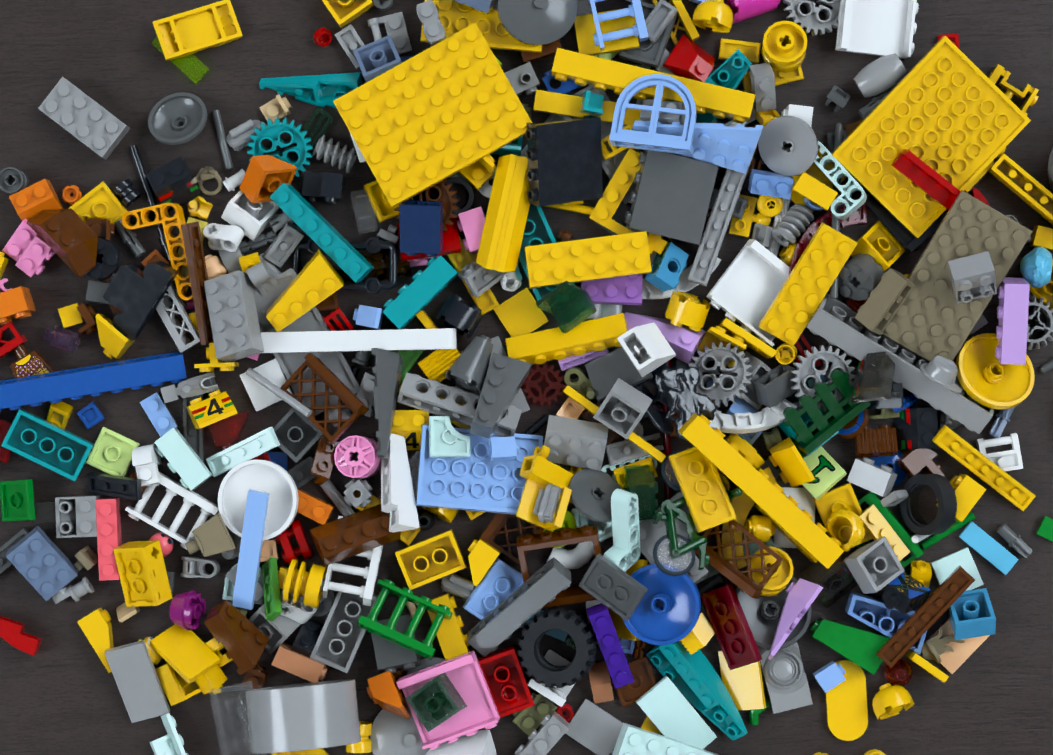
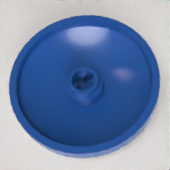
M655 563L643 566L631 575L632 578L648 588V591L632 617L628 621L623 619L629 631L638 639L653 645H669L686 637L695 627L701 611L700 594L691 577L687 573L680 576L667 575ZM660 563L665 569L669 571H682L680 568L676 566Z

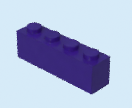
M600 603L587 608L590 622L615 689L635 682L608 607Z

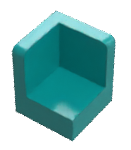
M586 90L583 93L580 113L600 117L603 114L604 96L590 93V90Z

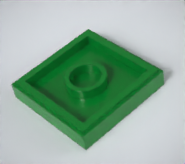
M33 480L0 481L2 522L35 520Z

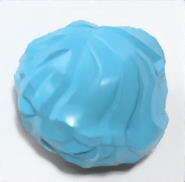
M1035 247L1022 258L1020 272L1032 287L1041 288L1050 282L1053 262L1052 254L1044 247Z

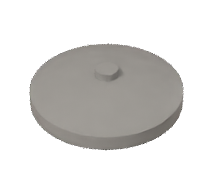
M406 698L404 699L411 718L406 719L384 709L376 716L372 725V735H370L374 755H426L429 751V748L422 749L423 741Z

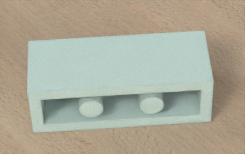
M173 427L154 442L157 446L155 450L161 457H166L169 461L168 467L174 474L176 472L181 477L179 481L185 489L195 490L213 476L176 427Z

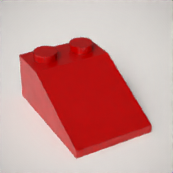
M514 645L490 653L485 657L477 658L500 718L535 706Z

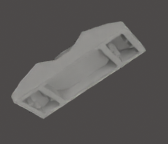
M796 642L787 648L778 650L772 660L768 659L770 650L758 648L762 657L760 664L773 714L812 705L811 693L798 643Z

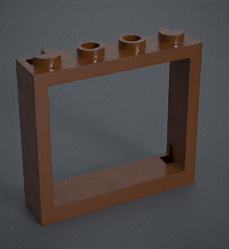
M584 525L580 528H564L560 531H544L540 534H526V536L517 537V551L523 582L530 578L525 551L593 541L595 557L598 554L602 555L597 525ZM578 585L570 586L566 590L559 592L551 603L545 604L542 608L597 599Z

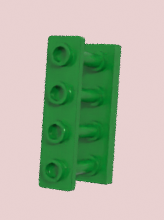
M378 579L377 587L381 591L370 614L366 615V617L360 616L358 627L432 660L435 654L432 642L443 619H451L452 612H450V608L442 604L437 606L431 603L432 600L425 596L417 597L413 595V591L405 587L400 589L394 586L395 583L388 579L383 581ZM388 593L400 597L388 623H385V625L377 623L378 620L376 618ZM409 601L418 605L407 631L401 634L395 631V625L406 602ZM426 609L437 615L425 640L419 642L414 639L413 635Z

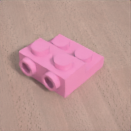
M24 219L2 251L17 262L15 266L28 276L33 277L35 274L39 276L46 267L43 265L46 260L49 261L55 252L27 224L28 220Z

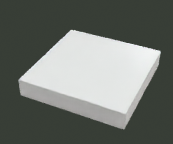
M276 358L253 369L279 388L287 381ZM246 372L240 375L256 412L282 400L246 375ZM289 387L287 390H288L291 394H293L292 391H291V388Z

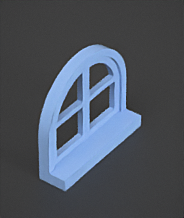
M663 74L646 75L631 82L622 91L616 102L609 138L612 146L692 155L697 110L690 91L679 80ZM656 86L653 106L629 104V101L637 92L647 87ZM664 87L672 89L682 98L686 110L661 107ZM626 108L652 111L648 132L623 129ZM660 112L686 115L682 136L656 133Z

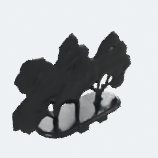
M667 361L651 372L653 375L652 380H646L633 386L653 400L643 416L644 418L649 417L657 429L664 434L671 435L673 433L674 427L671 421H674L677 438L686 441L687 439L678 430L694 413L699 417L703 414L709 421L714 420V412H716L715 403L707 395L695 392V388L700 382L699 367L687 369L685 366L678 364L674 368H670ZM645 382H650L654 384V386L657 389V394L655 396H653L652 393L649 391L647 386L644 384ZM657 401L667 406L666 413ZM674 413H678L677 417L674 418L672 416Z

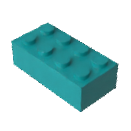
M441 255L438 258L436 256L431 258L427 263L429 267L424 272L419 270L412 277L414 281L409 286L405 284L398 291L400 295L395 300L391 298L383 305L385 308L383 313L398 329H403L411 322L417 313L422 311L458 276V272Z
M21 408L1 446L70 480L76 481L94 443Z

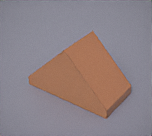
M595 662L588 672L594 704L612 701L614 696L606 662Z

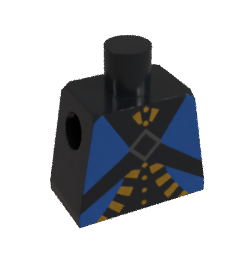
M903 572L886 585L882 600L886 608H895L901 613L906 614L918 609L928 599L931 589Z

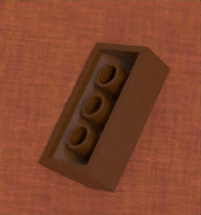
M381 504L310 529L324 566L398 540L401 535V531L389 532L390 513L382 512Z

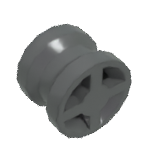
M372 0L375 8L379 11H387L393 5V0Z

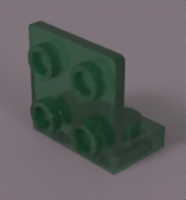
M568 281L560 283L556 289L544 295L541 300L536 302L538 308L554 315L561 332L565 334L597 311L589 293Z

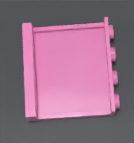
M474 650L399 677L396 681L398 688L402 689L423 741L422 749L429 748V750L440 747V743L446 741L453 743L459 740V736L466 734L469 737L478 733V730L484 727L485 730L494 728L500 720L498 710Z

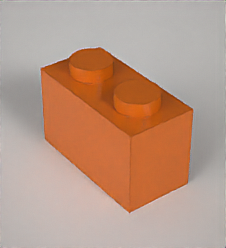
M297 489L299 497L297 512L322 525L326 524L335 506L301 489Z

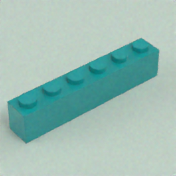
M282 183L270 196L355 283L361 282L374 269L290 183Z

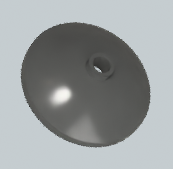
M186 92L174 93L161 99L152 108L148 117V127L153 137L161 143L168 145L186 143L203 130L207 122V109L203 101L194 94Z

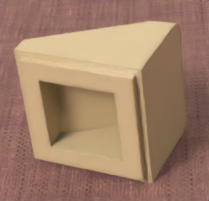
M126 603L118 606L116 612L119 622L122 623L140 612L139 607H126Z

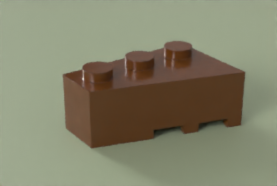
M225 600L213 607L204 623L218 644L220 642L223 644L228 652L226 656L229 659H233L238 667L237 672L239 675H242L256 666L269 638L229 601Z

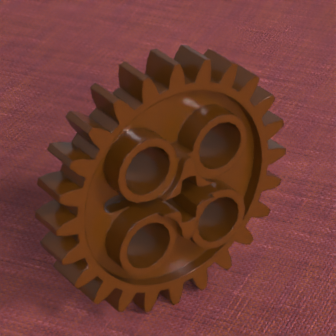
M447 178L426 189V197L423 191L420 192L418 200L443 201L444 231H448L446 224L454 225L451 218H457L458 216L453 212L460 209L454 206V203L460 200L454 199L453 196L457 191L451 192L450 189L453 184L446 185ZM433 188L439 190V197L437 199L431 196ZM400 204L394 211H400Z

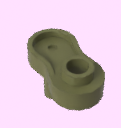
M572 367L565 371L564 381L567 386L576 389L589 400L596 398L590 378L580 368ZM575 373L578 375V377L576 379H571L570 375Z

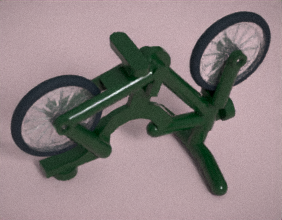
M684 450L671 452L666 456L661 465V475L664 482L670 488L679 492L682 491L668 457ZM740 488L731 491L726 489L730 502L742 495ZM684 496L675 501L665 500L652 520L653 524H657L659 521L665 522L667 535H664L656 542L653 549V559L656 566L663 573L670 576L683 575L693 567L695 549L699 552L698 570H703L704 566H708L710 555L706 554V537L697 535L691 513L688 514L679 509V507L687 504ZM675 518L686 524V532L690 541L684 536L677 534Z

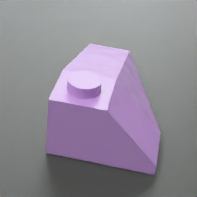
M628 312L624 314L628 331L636 326L655 323L675 352V358L687 364L691 361L706 333L702 329L700 332L691 330L689 326L684 324L682 327L675 326L668 319Z

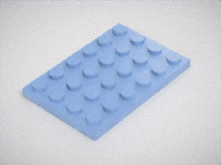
M422 425L416 506L516 515L527 480L519 476L525 456L534 455L536 446L542 449L543 436L515 433V442H519V454H517L515 460L490 462L488 441L490 438L502 436L492 433L488 439L471 434L470 429L455 428L462 435L470 436V458L429 457V425Z

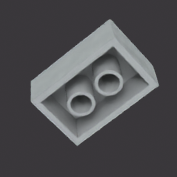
M549 415L544 445L550 448V453L546 459L552 463L601 471L609 428L601 423Z

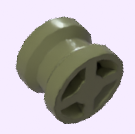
M777 427L773 428L771 432L765 431L761 433L767 451L782 442Z

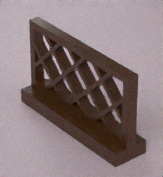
M309 352L304 357L306 359L305 362L280 389L293 398L298 397L300 403H302V397L311 396V407L308 408L312 410V414L307 418L332 443H335L361 414L364 415L369 408L316 355ZM307 367L312 370V379H303V372ZM312 382L311 393H302L303 383ZM316 382L325 383V392L316 393ZM293 383H298V394H291L287 389ZM329 395L338 396V406H329ZM316 396H325V406L315 407ZM349 408L353 414L349 419L342 420V409ZM329 409H338V420H329ZM315 410H324V421H317L315 419ZM338 423V430L332 436L328 432V424Z
M496 513L480 538L520 565L519 559L511 554L510 546L517 545V542L509 543L508 532L519 530L520 536H523V529L534 528V534H540L544 531V528L540 527L538 532H536V527L539 526L535 524L521 527L520 518L517 517L519 528L507 530L506 520L516 515ZM504 525L505 530L499 531ZM506 533L507 544L498 545L493 542V539L497 534ZM503 547H508L509 552L503 549Z
M735 520L728 522L729 530L720 531L719 525L706 530L703 534L706 539L711 535H716L717 546L710 547L706 544V554L710 555L709 564L750 597L758 599L762 594L761 590L784 561V558ZM742 531L745 542L735 543L734 532ZM730 533L731 544L721 545L720 534ZM757 543L760 554L750 555L749 544ZM745 545L746 556L736 557L735 546ZM731 547L733 558L725 559L722 556V548ZM772 555L777 559L772 567H765L764 556ZM760 557L762 568L752 569L750 558ZM747 559L748 570L740 571L737 566V560ZM762 571L763 579L757 585L753 581L752 572Z

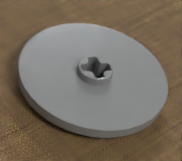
M780 116L768 122L762 129L758 141L759 153L764 163L772 171L785 176H794L801 174L803 171L805 172L814 163L818 153V141L813 129L805 121L794 116ZM791 143L792 147L786 149L784 145Z

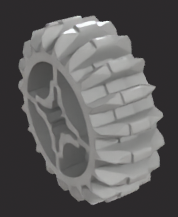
M1031 296L1029 306H1033L1034 309L1028 315V320L1034 319L1033 322L1038 326H1028L1027 350H1031L1033 345L1035 349H1040V343L1043 347L1047 346L1045 339L1053 341V337L1050 335V333L1053 334V316L1051 314L1053 313V308L1048 309L1050 306L1049 301L1042 305L1044 301L1042 297L1036 302V296ZM1040 310L1046 318V325L1040 321ZM1035 329L1044 331L1037 339H1028Z

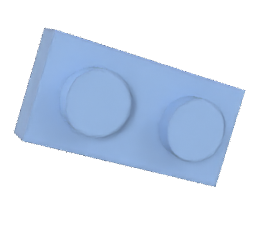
M158 392L140 402L160 437L173 427H178Z

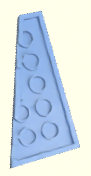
M635 120L632 130L648 132L650 121ZM658 121L656 133L682 136L684 125H680V122L661 124ZM696 123L692 142L693 154L679 155L746 174L763 125H756L753 128L745 127V124L727 127L719 123Z

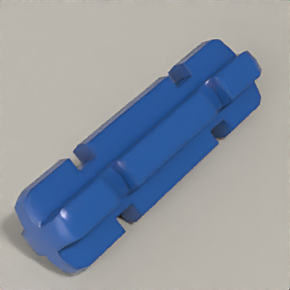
M913 393L904 396V406L902 408H893L894 412L898 413L913 406L914 403L918 402V398H915Z

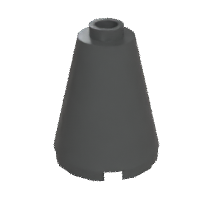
M480 335V337L475 336L446 371L445 377L448 380L455 379V384L473 393H476L478 390L481 393L493 349L491 339L484 335Z

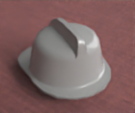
M936 355L929 363H924L920 366L921 372L930 380L943 385L955 393L962 392L963 388L956 379L958 369L952 360Z

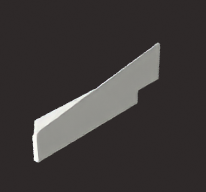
M395 434L390 436L387 457H381V511L390 513L389 532L413 530L420 527L405 438Z

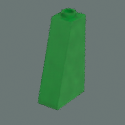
M821 617L819 621L815 620L810 627L812 631L810 635L873 675L883 661L876 655V652L890 638Z

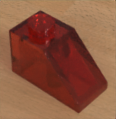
M249 411L209 425L216 447L222 446L224 450L233 446V442L238 441L250 416Z

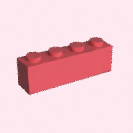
M120 498L97 499L96 521L99 581L120 580L113 551L114 548L122 545Z

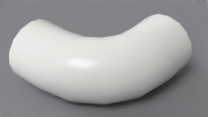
M593 541L579 543L572 550L562 547L553 548L547 562L554 557L568 570L579 569L588 564L595 556Z

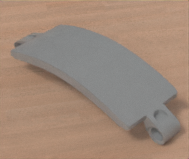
M263 260L247 269L246 272L251 282L256 286L253 292L260 332H277L266 318V311L289 286L290 282L297 276V273L293 268H290L275 277L267 263ZM315 306L280 332L330 330ZM309 352L273 354L288 380L305 362L306 359L304 357ZM310 352L316 355L354 394L358 392L359 383L342 352ZM309 367L303 372V379H312V370ZM312 382L303 383L302 393H311ZM316 382V393L325 392L324 382ZM293 383L291 387L294 393L298 394V383ZM329 395V406H338L337 395ZM311 396L302 397V404L306 407H311ZM316 396L315 407L325 406V396ZM349 408L342 409V420L349 419L352 415ZM329 409V420H338V409ZM315 410V416L324 410ZM332 423V425L337 427L338 423Z

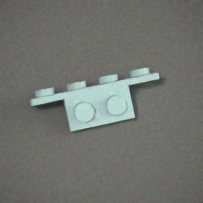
M170 713L161 715L160 717L167 735L150 742L154 755H189L185 753L183 748L184 740L175 728L177 726L175 718Z

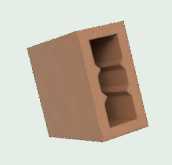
M283 642L279 646L272 662L273 666L315 684L319 680L323 681L329 669L326 664L291 650L292 646Z

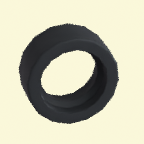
M461 178L447 179L446 185H458L463 187L467 193L465 205L453 212L459 216V213L472 208L474 192L467 181ZM437 190L436 199L439 197V190Z

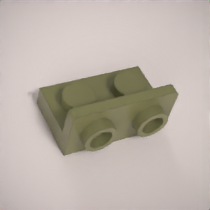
M535 691L531 694L535 706L512 713L514 716L512 722L516 723L528 736L541 725L540 722L547 714L551 715L557 709V706L550 699Z

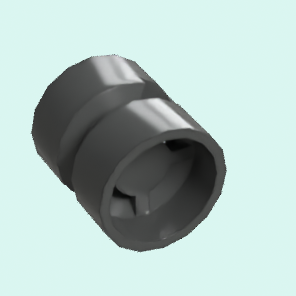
M7 167L0 171V189L13 195L28 187V177L21 170Z

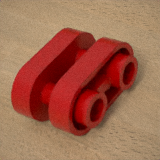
M299 519L291 523V529H286L275 537L276 542L283 547L284 551L281 554L285 563L289 562L290 564L292 559L298 560L297 556L302 554L305 559L314 556ZM293 536H296L300 546L295 549L290 539Z

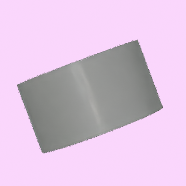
M355 679L321 681L317 684L312 682L245 691L250 751L253 754L302 751L361 742Z

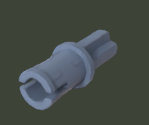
M1015 407L1000 410L999 413L995 414L996 419L989 431L990 435L996 438L1001 436L1007 422L1011 421L1009 418Z

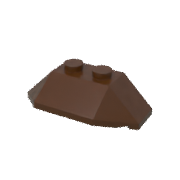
M71 208L42 210L27 221V224L79 278L96 267L98 235Z

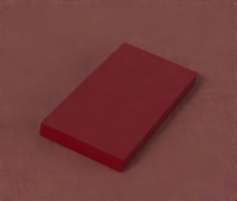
M732 583L701 594L700 597L729 669L733 670L762 660Z

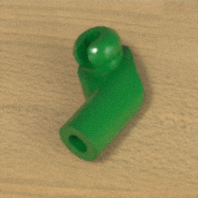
M765 698L766 708L749 710V725L759 724V714L770 706L767 698Z

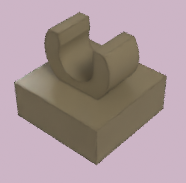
M88 545L75 555L79 560L74 564L78 571L84 567L90 570L98 564L97 554Z

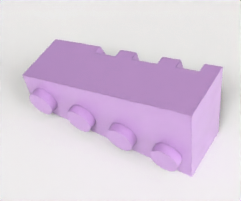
M1004 277L998 287L999 306L997 307V318H999V326L996 327L998 346L995 348V358H998L1000 364L1026 365L1030 284L1024 278Z

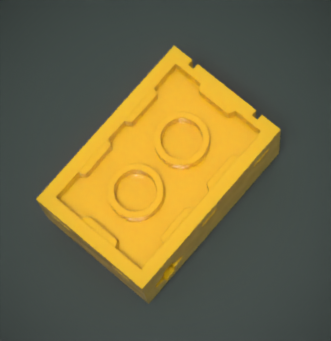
M159 540L127 542L113 549L126 607L158 606L172 599Z

